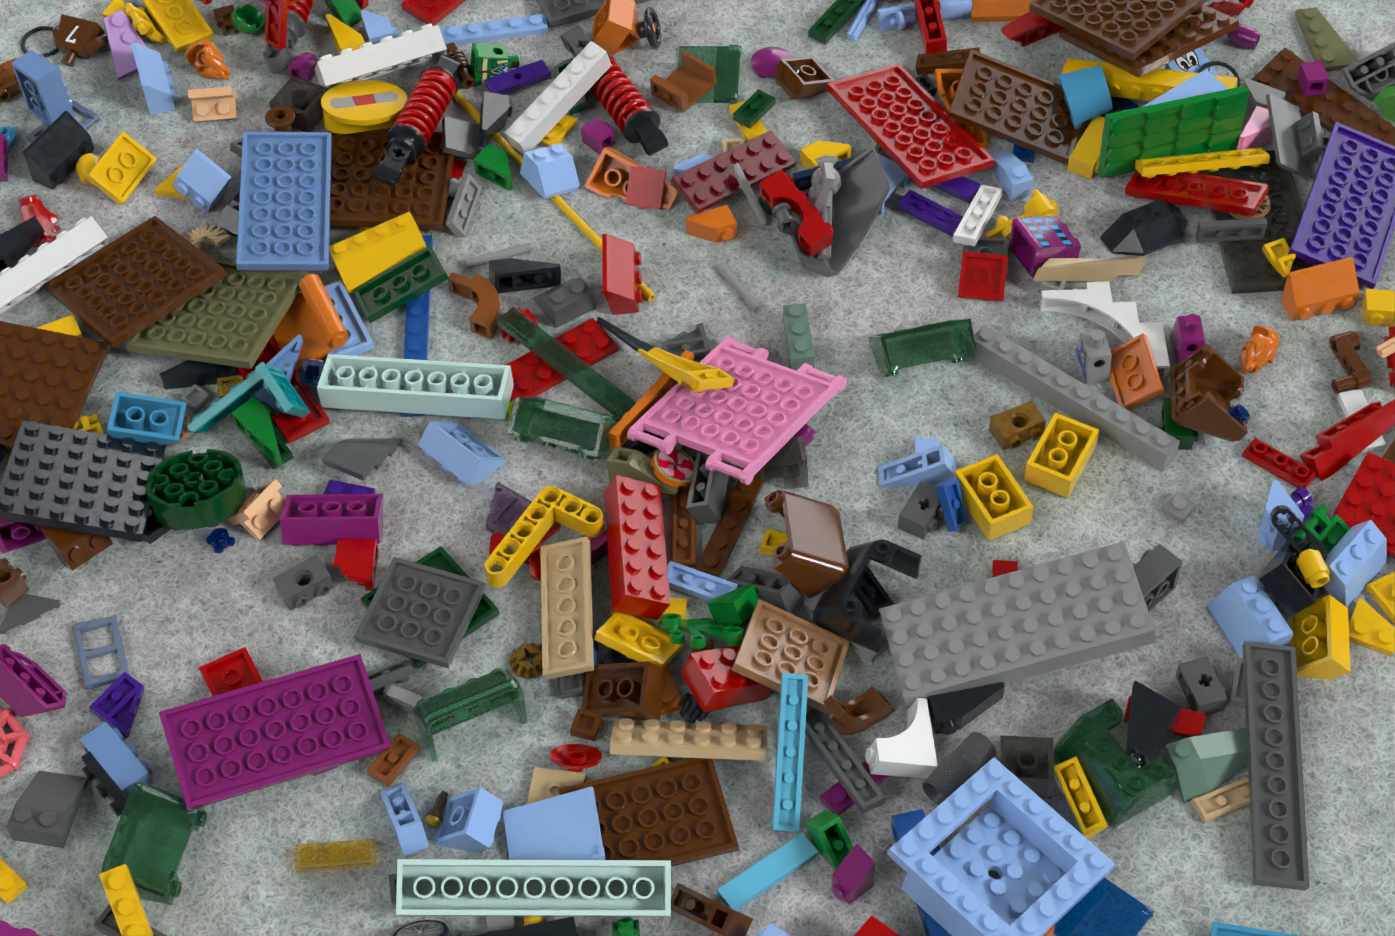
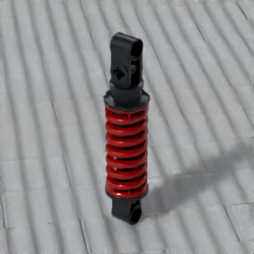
M441 54L436 66H429L423 69L416 86L392 128L387 133V154L379 164L374 179L395 188L405 166L413 162L415 158H419L421 154H424L427 143L443 117L446 108L458 92L459 86L456 76L461 66L460 62Z

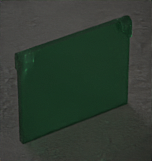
M740 45L679 46L677 69L682 65L681 52L683 50L715 68L716 85L695 103H738L742 52Z

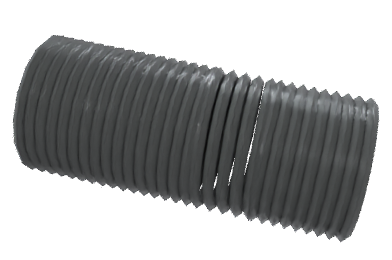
M972 732L923 781L922 787L928 798L939 806L993 757H996L997 753L994 744L985 735L979 732Z

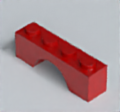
M781 169L759 182L760 195L772 210L777 204L788 203L791 205L792 210L800 216L803 222L798 229V242L810 257L833 244L834 230L830 223L824 222L819 210L815 206L812 207L806 194L802 190L799 191L790 175H786Z

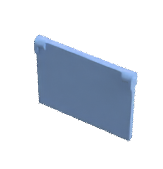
M592 786L503 811L510 860H606L594 788Z

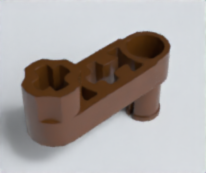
M1348 331L1331 336L1329 338L1330 348L1348 375L1332 380L1331 386L1334 393L1338 394L1353 388L1358 390L1370 386L1371 376L1356 350L1360 349L1359 336L1356 331Z

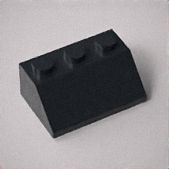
M64 111L23 153L33 181L53 190L58 184H62L72 171L76 170V164L81 156L93 152L94 146L90 134L68 111Z

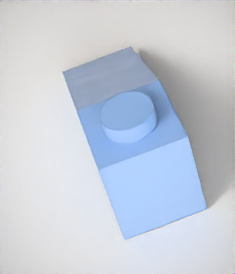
M1008 149L989 153L995 159L993 169L1009 200L1012 202L1031 197L1033 178L1026 165Z
M943 444L878 466L880 487L918 486L920 481L935 486L948 478L954 477L956 471L955 458Z
M405 783L380 791L403 855L417 854L421 850L429 848L422 821Z

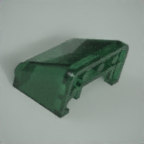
M135 782L104 858L102 873L126 864L140 900L172 905L174 898L179 897L181 893L182 882L179 881L177 871L192 830L198 831L200 826L204 827L207 821V811H205L204 806L187 811L183 797L148 783Z

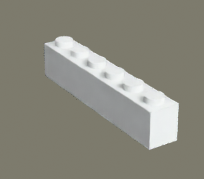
M590 41L506 130L505 134L510 145L523 155L524 152L532 151L612 66L607 52Z
M92 216L88 219L83 218L79 220L70 231H62L56 236V240L50 244L48 242L42 244L37 249L38 252L33 255L22 257L18 261L19 264L15 267H8L0 272V314L44 287L43 284L109 244L107 235Z

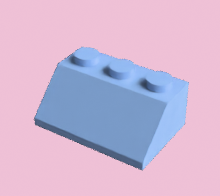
M135 42L131 43L150 115L174 110V102L177 101L175 90L170 89V87H174L171 75H166V73H169L167 61H162L159 52Z
M430 421L418 443V446L425 451L424 454L426 456L436 459L441 463L440 466L444 470L455 474L457 480L465 485L480 484L507 460L459 422Z
M1372 520L1352 526L1327 554L1324 562L1330 572V581L1323 585L1328 593L1348 607L1366 587V584L1387 563V538Z
M1254 575L1232 583L1206 606L1240 658H1243L1242 645L1245 641L1283 646L1290 645L1293 636L1292 630Z

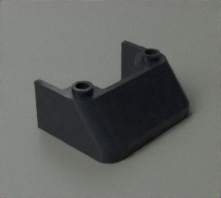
M884 539L855 545L847 550L849 564L847 575L840 582L824 591L813 613V620L817 626L876 653L880 647L882 629L860 620L863 614V605L852 595L872 560L917 579L922 555Z

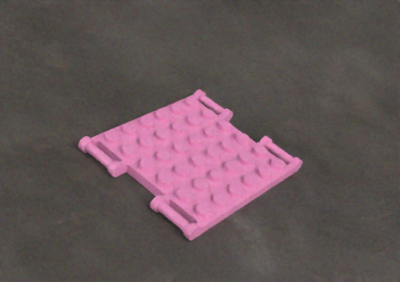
M727 336L699 363L722 369L735 378L733 386L722 388L721 390L709 389L695 393L677 383L630 427L627 438L634 442L641 441L659 448L665 454H670L676 443L710 455L705 464L707 470L712 472L719 471L739 479L743 484L749 485L754 475L838 390L845 388L847 378L819 371L807 363H804L797 371L768 361L769 352L767 349H757L737 342L735 338ZM645 430V431L651 432V433H653V434H656V435H659V436H661V437H664L665 439L662 440V439L657 438V437H655V436H652V435H649V434H647V433H644L643 431ZM724 460L745 469L741 470L731 465L725 464L721 461Z

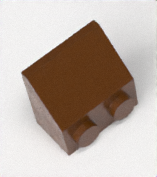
M39 525L61 563L72 571L113 544L109 536Z

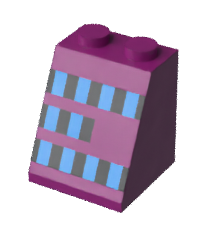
M1058 216L1020 217L1012 221L1009 249L1032 278L1035 277L1038 268H1041L1049 258H1079L1081 244L1077 238L1073 237L1067 225L1062 223Z

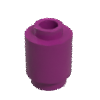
M1239 23V28L1228 33L1227 37L1230 38V43L1246 49H1255L1261 33L1257 32V29Z

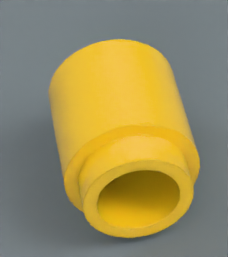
M1307 549L1299 554L1296 563L1307 584H1310L1312 588H1318L1330 581V572L1319 551Z

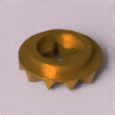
M532 641L526 645L521 643L519 648L513 649V653L510 656V667L517 676L532 679L543 674L542 644L535 645ZM526 653L533 658L534 666L526 660Z

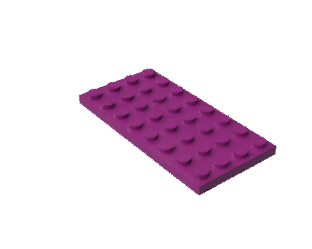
M361 654L159 712L187 811L391 749Z

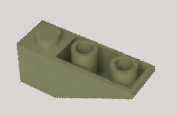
M615 446L607 459L609 483L618 475L660 485V492L676 495L681 486L678 488L671 487L660 481L653 473V466L651 467L650 465L652 458L638 450Z

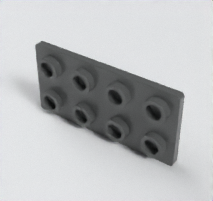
M1269 93L1266 95L1276 163L1279 167L1308 179L1311 177L1308 160L1325 149L1319 114L1311 111L1301 118L1298 106Z

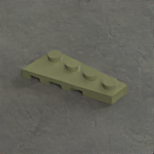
M1316 7L1296 10L1295 16L1313 60L1322 61L1326 72L1339 71L1359 61Z

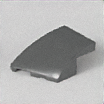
M344 439L335 444L322 458L323 464L365 481L373 468L379 469L386 457H391L402 443V439Z

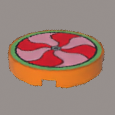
M675 447L670 454H665L660 449L655 451L650 465L651 467L653 466V473L660 481L675 488L691 485L695 462L688 454Z

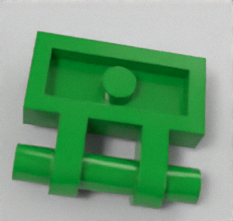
M1321 504L1317 509L1312 510L1309 514V519L1304 524L1324 545L1328 554L1351 528L1338 515L1329 519L1325 515L1329 510L1328 507ZM1317 524L1322 527L1319 533L1314 530ZM1297 530V534L1294 536L1295 541H1301L1305 538L1304 530ZM1309 544L1307 548L1313 549L1312 546Z

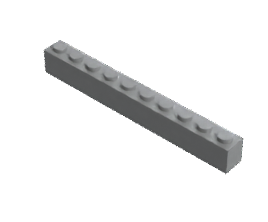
M983 325L970 338L969 355L1079 422L1099 429V434L1163 472L1175 459L1179 440L988 326Z

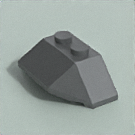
M1395 42L1341 69L1350 89L1373 101L1383 88L1395 85Z

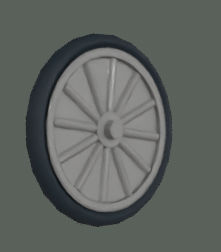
M421 920L402 926L395 931L393 936H447L449 928L445 923L438 920Z

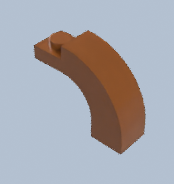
M452 272L448 279L449 291L470 299L478 305L469 318L471 332L492 339L499 328L501 320L500 300L496 288L488 279L477 273L472 279H469L464 275Z

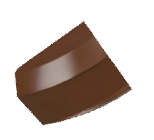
M813 56L780 59L775 71L776 84L787 93L790 100L815 95L826 90L828 83L836 81Z

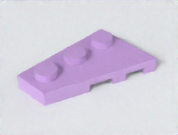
M120 10L104 18V26L118 80L138 71L131 43L135 42L146 47L123 10Z

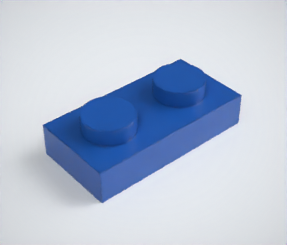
M958 477L948 478L937 485L938 498L948 532L957 531L970 523Z

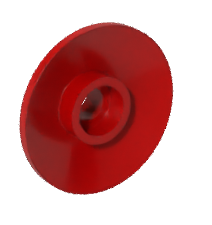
M565 744L555 747L550 752V759L556 765L568 768L571 772H581L583 769L598 765L602 760V754L592 746Z

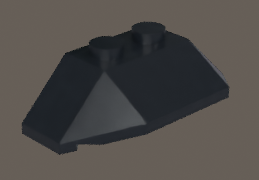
M1159 199L1121 214L1100 236V239L1113 254L1145 256L1182 241L1188 221L1176 206Z

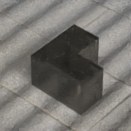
M803 436L792 437L759 470L760 480L782 477L785 490L808 487V465Z

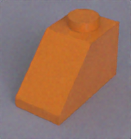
M726 204L686 217V232L689 235L715 243L729 241L737 237V222Z

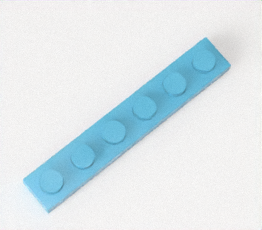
M781 674L772 831L798 833L800 828L808 675Z

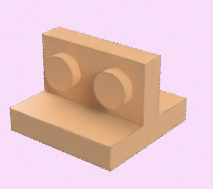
M231 86L188 90L189 99L192 101L193 122L237 119V91Z
M274 479L259 486L246 499L239 512L227 520L233 526L241 524L256 540H260L281 517L285 499L277 491L282 485Z

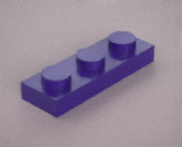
M909 190L902 197L897 206V209L953 237L963 219V216L912 190Z

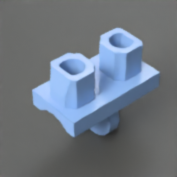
M913 2L898 4V6L878 9L880 31L895 28L902 30L905 26L916 24L915 4Z

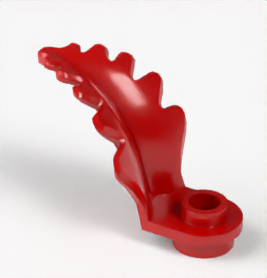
M1228 0L1214 1L1206 6L1214 8L1221 13L1239 16L1245 7L1248 9L1252 5L1254 0H1238V5Z
M36 194L20 199L21 205L19 208L23 213L22 223L36 216L45 230L33 244V247L37 246L39 248L46 242L50 244L56 240L58 233L55 232L61 229L53 224L58 221L57 215L47 210L43 206L41 199H37Z

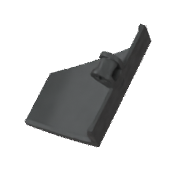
M873 148L867 149L837 171L842 183L838 192L832 197V228L834 234L833 244L831 245V258H828V261L818 259V253L810 257L798 242V229L803 221L792 210L790 204L780 203L773 208L772 214L778 221V230L791 236L804 269L826 277L838 275L874 222L889 192L890 185L877 153ZM810 188L803 191L807 198H809Z

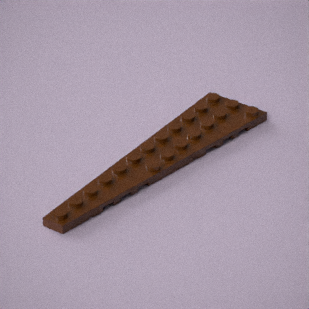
M1285 47L1251 79L1286 92L1284 100L1298 106L1301 116L1304 117L1311 111L1318 113L1321 127L1330 132L1335 122H1338L1395 146V127L1392 123L1384 120L1331 80L1328 81L1325 94L1304 96L1297 76L1300 64L1305 63V61Z

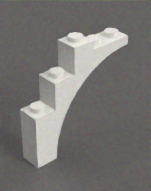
M1109 281L1086 282L1085 289L1042 291L1040 299L1041 311L1062 312L1089 319L1111 331L1124 343L1144 333L1148 338L1160 379H1167L1170 362L1163 323H1139L1136 302H1112Z

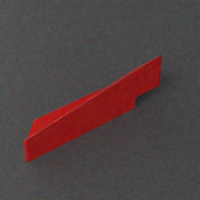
M1029 11L1002 27L1001 31L1009 40H1013L1020 46L1025 47L1058 33L1064 27Z
M1395 399L1382 406L1380 401L1371 403L1317 434L1316 439L1320 445L1300 454L1301 460L1307 467L1317 472V477L1321 481L1331 477L1395 425Z

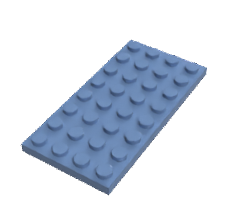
M243 131L237 270L329 271L331 132Z

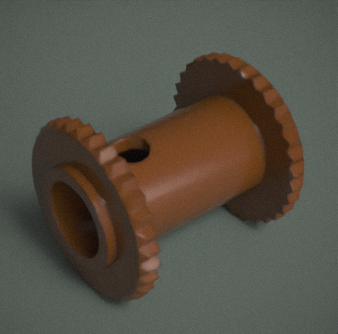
M275 106L267 111L265 121L270 127H274V132H298L295 128L291 127V123L295 119L293 109L288 106Z

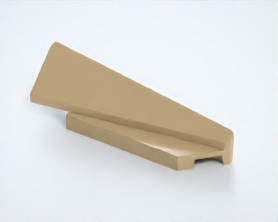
M1139 256L1110 259L1049 258L1041 268H1038L1034 281H1115L1118 275L1139 276L1147 258Z

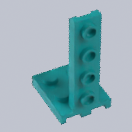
M261 362L255 367L256 370L246 376L247 379L244 382L231 387L226 396L216 399L210 404L208 410L195 415L187 427L191 432H198L199 434L207 432L263 387L268 393L275 396L277 399L275 402L276 406L281 412L304 418L310 411L281 368L278 367L275 370L273 365L269 364L266 366L264 362Z

